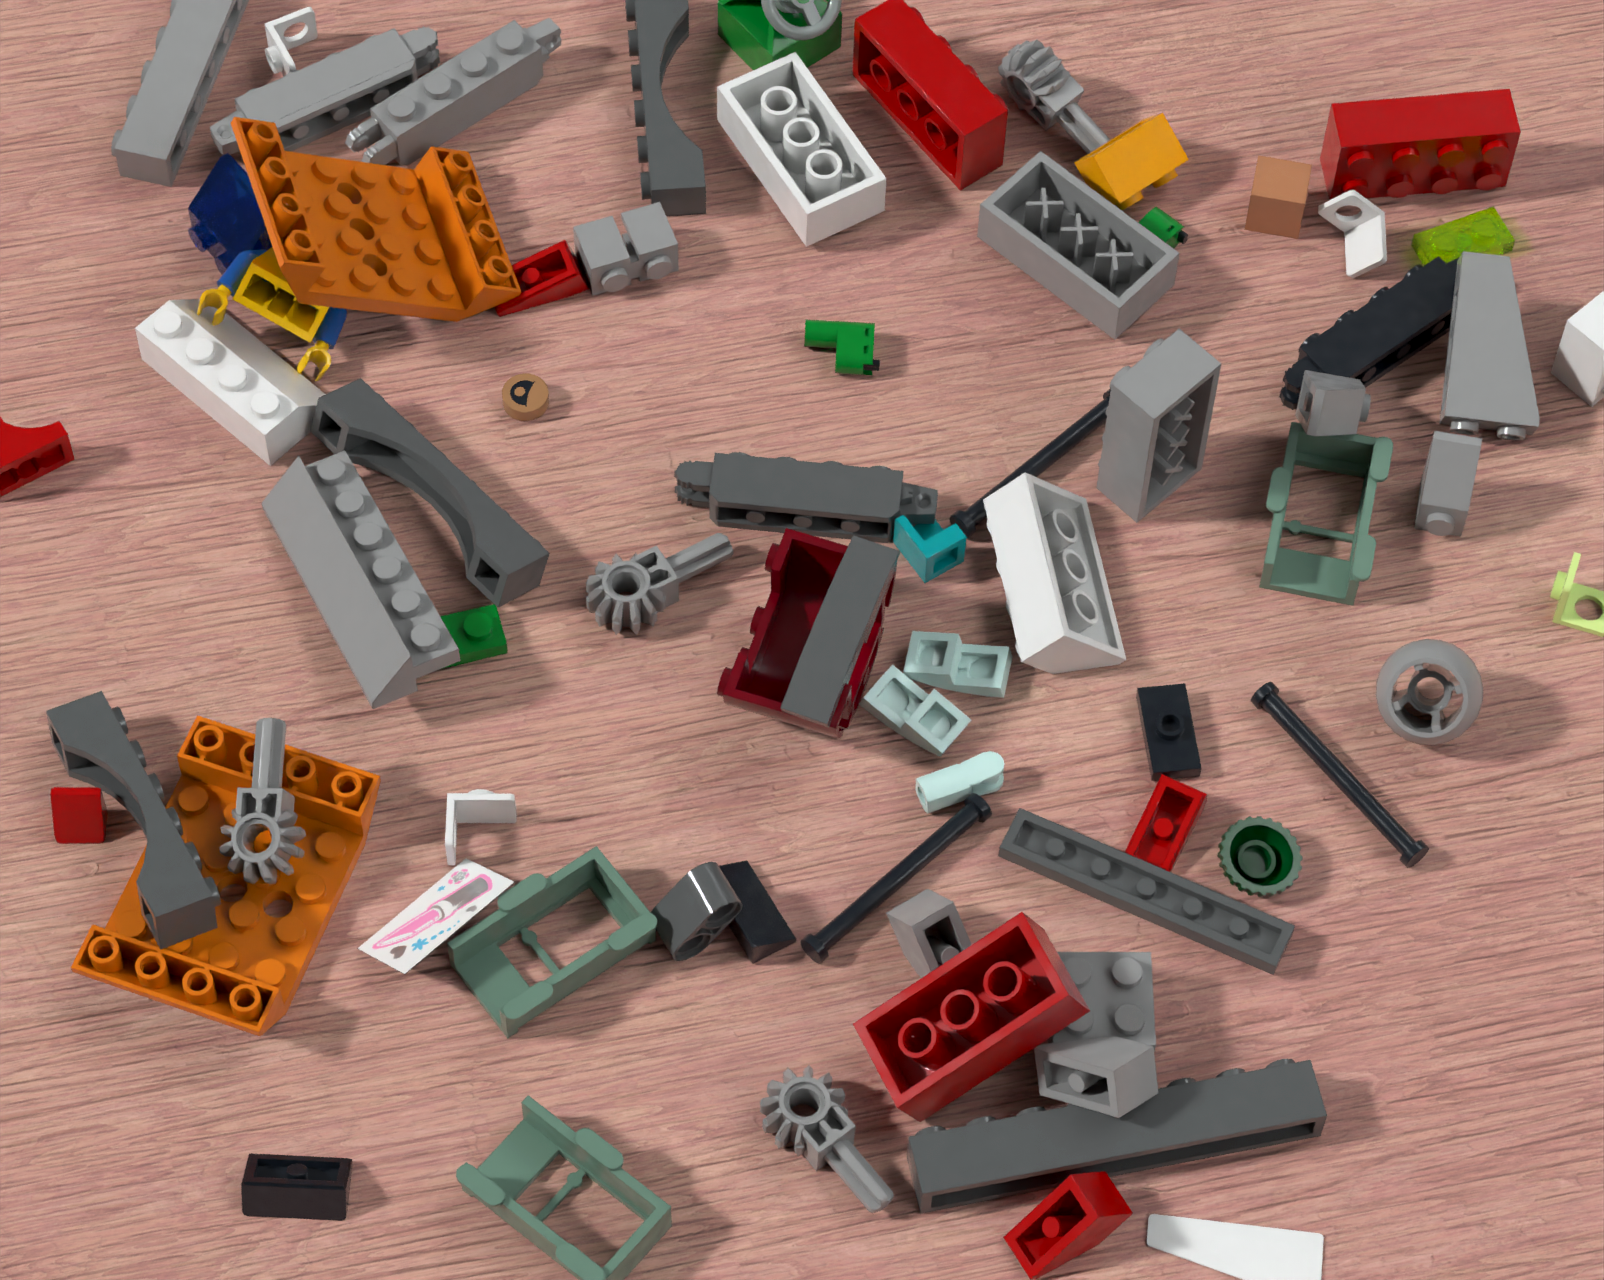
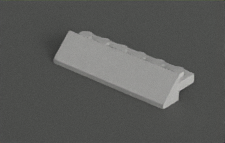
M346 451L339 452L306 466L303 464L300 456H298L263 500L262 508L372 709H375L418 691L417 678L461 661L459 648Z

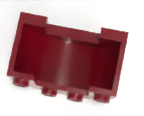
M786 528L780 545L772 543L766 558L765 571L771 572V593L765 608L758 606L753 615L750 634H753L754 637L750 648H741L732 669L725 667L719 681L717 695L723 697L726 705L841 738L844 729L839 728V726L848 729L877 656L884 631L882 626L885 620V607H889L891 604L897 563L867 643H863L848 685L845 684L828 728L782 712L780 707L815 619L848 546Z

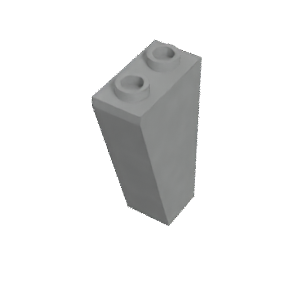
M1463 251L1457 261L1439 424L1451 425L1450 431L1458 434L1475 435L1478 434L1479 429L1497 431V437L1502 439L1524 440L1526 434L1533 435L1537 430L1540 416L1510 257Z

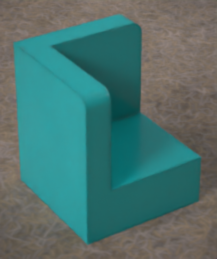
M905 515L895 519L893 543L924 583L964 562L967 537L956 523L943 529L936 519L934 524H917L915 526H912Z

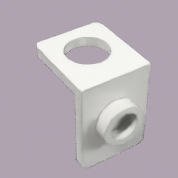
M306 7L265 23L268 43L265 55L273 73L281 72L284 77L291 71L296 70L295 63L287 50L318 37L315 13L312 7ZM299 22L305 23L304 29L299 34L292 37L284 36V32L291 25Z
M1349 190L1318 206V214L1344 232L1346 274L1352 279L1386 263L1387 247L1384 211L1355 190ZM1348 205L1361 209L1358 214L1353 216H1342L1336 213L1337 209Z
M484 789L472 790L468 793H447L445 849L448 865L456 864L457 823H516L517 812L514 794H495Z

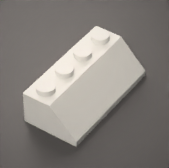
M200 299L167 301L135 328L142 360L271 466L310 433L318 398L326 394L303 375L299 374L297 370L227 313L219 325L213 326V317L217 311L215 307H205L198 316L197 309Z
M1026 472L983 499L988 518L987 528L992 536L997 557L996 567L1002 578L1007 599L1006 609L1012 620L1016 637L1015 647L1021 662L1051 674L1118 665L1126 661L1087 500Z

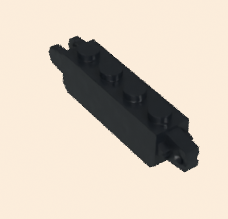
M1438 256L1424 266L1421 264L1414 266L1406 273L1402 281L1390 289L1388 287L1381 288L1370 298L1366 305L1357 311L1348 310L1337 319L1334 326L1322 334L1314 333L1310 335L1299 347L1298 361L1292 365V368H1288V371H1285L1283 377L1285 386L1282 387L1279 396L1283 403L1282 406L1292 410L1297 409L1305 370L1360 379L1366 388L1450 331L1456 268L1459 258L1445 263Z

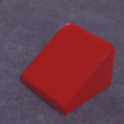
M51 788V807L56 842L59 844L103 843L106 837L108 811L101 788Z

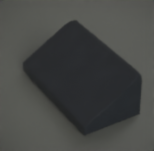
M746 860L720 865L721 871L743 904L742 910L732 920L729 927L751 963L754 964L795 943L796 937L749 862Z
M251 1153L248 1156L241 1183L242 1212L246 1216L345 1220L348 1211L352 1159Z

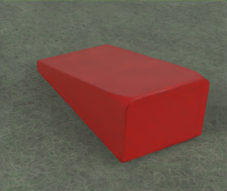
M563 240L511 265L521 294L497 305L495 310L497 315L502 317L571 297L588 290L589 287L581 267L567 241Z
M1162 774L1124 853L1172 872L1207 803V794Z

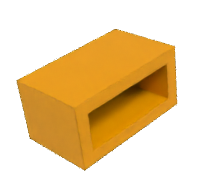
M1162 112L1142 119L1074 163L1086 185L1112 204L1117 205L1120 210H1123L1143 198L1141 190L1150 184L1154 188H1158L1176 178L1178 174L1175 168L1189 159Z

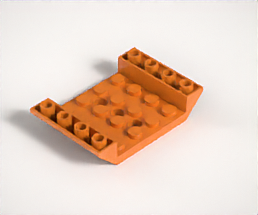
M234 117L231 121V126L280 270L300 304L458 322L496 307L521 294L519 284L469 152L431 146L415 169L285 151L274 122Z
M197 715L177 754L181 777L165 808L174 807L183 828L181 838L184 843L192 841L195 845L202 864V870L199 871L203 878L211 876L219 894L223 888L232 884L242 885L247 891L240 900L235 902H227L221 899V905L215 907L218 928L160 950L141 913L136 883L144 863L145 847L106 927L102 928L92 924L71 966V970L74 973L261 1037L286 1015L365 847L381 778L379 775L285 744L282 788L295 796L294 812L298 815L294 826L304 829L306 836L302 840L295 842L294 845L304 850L305 856L303 858L291 856L288 862L293 866V874L287 875L277 869V879L274 884L266 883L262 876L255 884L248 883L244 880L243 872L234 874L227 868L232 857L222 855L219 847L231 841V838L222 834L220 827L223 825L234 827L237 823L232 816V809L236 808L237 788H252L256 734ZM270 830L263 831L256 837L254 841L255 853H261L270 846L272 841ZM276 900H286L293 906L287 915L279 918L271 917L265 912L267 906Z

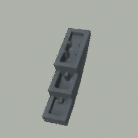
M853 535L801 653L780 707L782 712L829 728L845 684L848 685L863 643H867L900 551Z

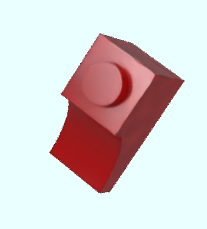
M0 417V497L75 460L69 435L60 421L42 427L23 428L10 425Z

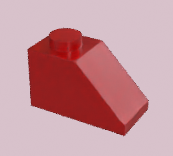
M1106 1171L1071 1174L1003 1238L1030 1280H1034L1099 1245L1128 1219L1133 1212Z

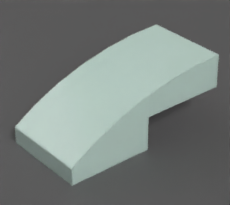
M912 631L903 673L912 680L946 690L1004 698L1012 654L1007 646L962 644L961 638L957 633Z
M893 664L859 703L860 706L886 726L937 756H941L971 721L967 715L937 690L933 689L930 694L926 693Z

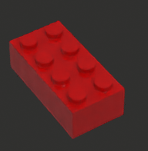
M887 0L857 17L854 24L852 75L952 183L961 191L1003 166L1008 116L1005 102L998 94H992L983 85L972 66L969 64L964 65L952 52L950 44L943 36H937L926 25L921 13L915 7H909L904 0Z
M1510 89L1332 103L1320 155L1329 200L1349 190H1355L1368 199L1379 197L1402 198L1414 194H1447L1452 191L1492 190L1497 187H1506L1521 133Z
M1021 912L853 1023V1026L896 1107L917 1121L922 1122L1090 1012L1044 928Z

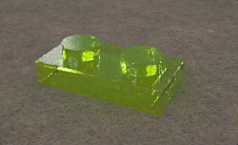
M1493 206L1413 235L1411 246L1424 266L1438 256L1445 263L1459 258L1463 251L1502 255L1513 250L1515 239Z

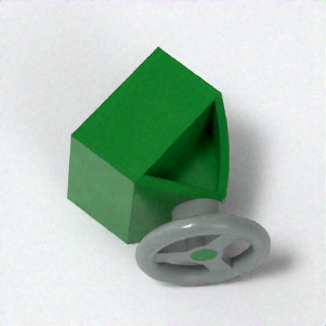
M718 0V35L752 70H756L794 52L797 53L808 68L841 47L842 12L840 8L842 0Z

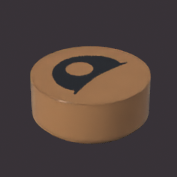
M529 373L518 374L507 380L502 389V402L505 412L513 419L519 421H532L541 417L549 406V392L544 380Z

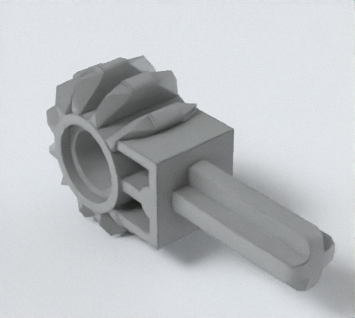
M1037 39L1032 42L1026 40L1021 45L1017 44L1008 51V55L1002 58V64L998 67L999 74L1003 78L1001 85L1007 89L1009 98H1012L1017 103L1020 110L1026 109L1028 114L1045 131L1058 122L1087 154L1110 140L1078 105L1084 89L1070 75L1069 71L1064 68L1062 59H1058L1050 46L1045 48L1042 42Z
M716 533L668 558L664 557L657 545L638 555L635 553L629 561H623L616 553L612 558V565L599 561L595 568V575H590L589 579H587V609L590 613H595V620L599 627L612 623V630L616 635L623 627H630L637 635L640 631V623L654 627L657 621V613L663 612L666 607L679 601V583L731 558L733 555L731 543L726 535ZM630 592L633 595L623 596L619 595V593Z
M263 718L257 721L252 788H237L236 808L232 809V816L237 823L234 827L229 825L220 827L221 833L231 838V841L219 847L222 855L232 857L227 868L234 874L243 872L244 880L251 884H255L261 876L268 884L276 883L277 869L287 875H291L294 869L288 862L290 857L303 858L305 856V851L294 845L295 842L302 840L306 836L304 829L294 826L298 815L294 812L295 796L282 788L286 723L276 718ZM270 830L272 834L270 846L261 853H255L254 841L261 832Z
M810 1065L804 1069L803 1077H797L791 1069L787 1068L783 1072V1083L771 1080L767 1085V1093L770 1097L761 1099L760 1112L766 1115L762 1125L764 1132L777 1133L775 1145L778 1146V1149L786 1146L790 1141L794 1142L795 1153L798 1156L802 1154L816 1171L828 1163L870 1213L880 1212L892 1201L894 1194L853 1145L856 1126L847 1116L848 1110L841 1105L845 1100L843 1088H831L832 1076H830V1073L822 1075L818 1080L813 1078V1069ZM803 1104L811 1106L816 1113L808 1117H801L796 1115L791 1109Z

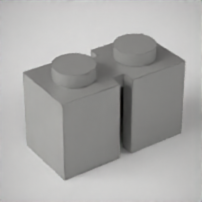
M660 202L621 213V219L627 233L622 234V237L613 216L573 227L575 255L592 296L604 292L619 291L631 285V279L638 277L641 282L648 279H660L669 273L679 271L678 242Z

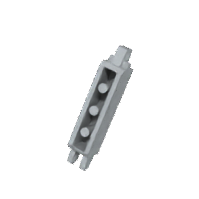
M550 18L527 29L522 28L513 20L370 108L371 118L347 134L345 144L354 153L360 150L363 151L365 147L367 148L361 160L362 162L385 165L395 159L400 165L413 163L424 156L431 146H440L535 87L543 76V63L550 58L549 54L561 46L560 28Z
M423 26V28H418V30L414 29L399 35L396 29L393 28L380 35H373L364 42L344 51L332 53L325 59L301 70L291 71L286 76L267 85L253 88L244 95L235 98V112L210 126L212 140L223 156L240 152L231 126L233 118L240 117L274 122L284 150L293 151L371 116L370 108L417 80L418 76L429 72V69L438 67L440 57L439 49H436V46H438L437 31L430 29L429 26L427 28Z

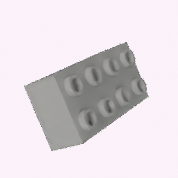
M1042 151L1037 153L980 204L977 237L1114 340L1175 284L1180 253Z
M1181 329L1175 331L1166 340L1160 338L1152 343L1145 352L1144 357L1133 367L1125 366L1120 369L1111 380L1109 386L1111 392L1109 406L1106 409L1107 419L1105 432L1102 436L1103 446L1098 463L1099 474L1096 488L1136 523L1200 471L1203 465L1221 363Z

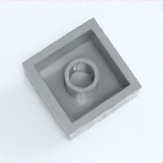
M1057 952L1090 1012L1050 1037L1048 1044L1114 1035L1153 1046L1155 1052L1156 1035L1151 952Z

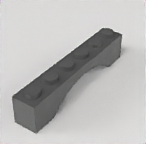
M625 0L626 22L635 21L636 28L628 30L629 56H638L639 63L631 65L632 91H641L642 100H634L635 127H644L645 136H637L638 162L647 163L648 172H640L642 200L650 199L651 204L660 202L666 216L706 214L703 152L687 138L675 123L664 102L661 89L666 68L677 49L689 37L688 0Z
M360 378L318 398L310 432L334 454L346 451L352 463L365 466L395 479L430 503L448 523L459 542L465 560L466 578L498 608L540 586L550 553L538 540L533 538L511 518L504 509L485 494L473 480L469 479L443 452L439 451L410 422L405 420L391 407L380 394L376 393Z
M100 691L47 710L46 714L51 741L69 777L99 787L102 791L111 795L131 813L143 830L147 846L144 863L136 883L141 913L160 950L218 928L215 907L221 905V898L217 886L211 876L203 878L199 870H202V864L193 842L184 843L181 838L183 828L174 807L166 809L162 803L165 797L160 781L155 773L147 775L144 769L146 767V760L139 742L136 739L129 742L126 736L128 734V727L121 709L118 706L111 709L103 692Z

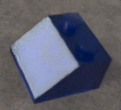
M226 153L219 158L188 207L191 228L188 229L189 236L201 252L207 250L215 258V264L222 275L241 252L247 250H269L272 248L249 176L229 153Z

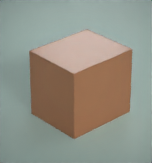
M1258 155L1244 230L1298 239L1312 164Z

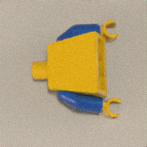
M273 247L269 250H247L238 254L217 281L218 289H208L202 293L197 315L199 316L205 307H215L217 311L213 317L212 325H219L225 318L228 297L232 296L234 301L311 343L313 340L316 343L315 346L306 351L297 365V371L301 374L307 363L313 362L319 368V374L315 379L316 382L319 381L331 365V356L327 351L335 347L347 317V309L300 304L280 270Z

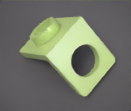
M1574 552L1567 573L1558 570L1550 598L1558 600L1552 622L1604 637V591L1573 582L1581 557L1580 553ZM1584 599L1593 600L1601 607L1602 615L1596 620L1583 619L1576 613L1575 604Z

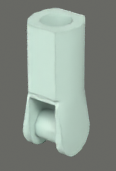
M988 751L963 761L961 764H955L916 778L915 790L919 801L928 814L962 802L972 793L981 796L996 792L1003 786L1005 763L1001 755Z

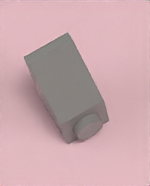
M1305 370L1295 416L1306 435H1353L1357 433L1359 421L1366 422L1371 396L1370 394H1365L1366 388L1360 379Z
M1434 431L1420 482L1414 529L1425 530L1438 536L1462 535L1469 511L1482 438Z
M930 889L924 890L886 912L904 956L920 978L972 945L954 902Z
M1113 1035L1041 1044L1034 1048L1039 1093L1041 1096L1120 1118L1158 1094L1153 1046Z

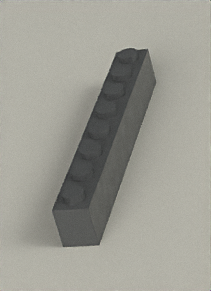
M1281 1059L1270 1063L1264 1069L1245 1072L1244 1069L1234 1068L1221 1072L1216 1078L1196 1081L1193 1078H1182L1175 1080L1165 1088L1158 1089L1157 1095L1120 1118L1068 1103L1066 1107L1046 1110L1044 1107H1031L1020 1111L1014 1117L998 1120L991 1116L979 1117L968 1122L966 1126L957 1128L927 1127L917 1132L915 1136L908 1137L907 1161L920 1214L1056 1188L1071 1174L1106 1171L1109 1177L1319 1137L1322 1134L1327 1113L1311 1060L1295 1062L1293 1059Z

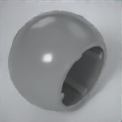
M1423 639L1413 641L1398 648L1388 657L1380 669L1376 681V699L1378 709L1385 723L1394 733L1407 741L1419 745H1438L1461 736L1472 726L1479 715L1483 703V684L1475 663L1463 650L1454 644L1442 640ZM1411 666H1414L1415 672L1410 679L1408 689L1397 691L1396 686L1399 675ZM1426 677L1436 678L1443 684L1444 694L1435 699L1426 698L1419 692L1418 682ZM1453 690H1455L1456 694L1463 693V702L1460 708L1445 718L1442 709L1448 705ZM1410 702L1418 711L1431 714L1432 720H1424L1414 716L1405 709L1404 705Z

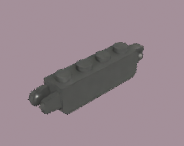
M732 452L729 454L715 453L714 462L684 461V463H679L677 470H674V477L677 480V486H675L677 501H681L682 504L685 503L687 506L692 504V506L709 508V518L718 527L784 533L785 529L788 528L812 536L851 540L854 535L872 542L888 543L893 540L896 518L905 515L912 525L934 524L936 518L938 490L904 483V471L891 470L885 466H872L868 468L843 465L836 461L817 463L797 461L791 457L765 458L750 456L742 452Z

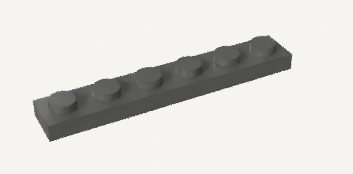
M1019 808L999 847L998 856L1272 975H1274L1294 932L1295 925L1022 808Z

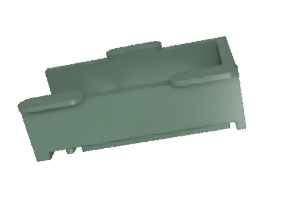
M1291 422L1283 465L1273 470L1270 480L1266 507L1273 513L1259 588L1351 606L1354 605L1359 582L1366 581L1371 576L1376 540L1368 535L1377 482L1385 481L1389 474L1393 451V442L1390 438H1375L1359 434L1311 436L1306 435L1300 423ZM1294 465L1364 478L1354 534L1302 525L1297 520L1284 521ZM1282 529L1288 530L1293 535L1304 533L1350 542L1352 547L1349 561L1280 548Z
M595 846L548 878H545L542 874L535 873L502 893L497 900L499 907L497 911L449 941L447 946L451 967L508 1039L518 1032V1028L645 944L655 942L657 918L646 908L604 854ZM589 888L621 928L613 932L608 939L560 970L537 942L536 933L529 931L527 928ZM519 933L522 935L523 944L530 946L553 974L546 980L540 981L531 987L499 948V946Z
M528 1095L521 1102L523 1120L477 1169L467 1162L461 1165L456 1171L457 1181L461 1184L462 1190L470 1197L474 1196L578 1280H624L672 1227L671 1206L621 1167L624 1162L622 1153L593 1130L582 1128L575 1132ZM560 1154L579 1170L568 1175L567 1183L535 1217L518 1204L516 1200ZM585 1175L644 1220L641 1226L603 1268L542 1223L573 1188L576 1189L582 1185V1179Z

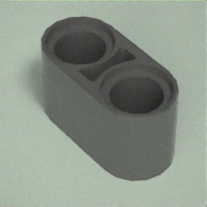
M707 862L690 870L653 908L651 913L657 918L656 931L674 960L683 961L702 952L740 913L743 904L716 862Z

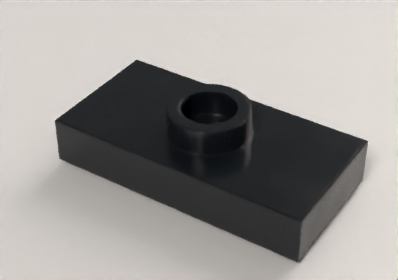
M1186 684L1137 688L1136 699L1151 781H1158L1162 774L1172 779L1199 777L1202 768Z

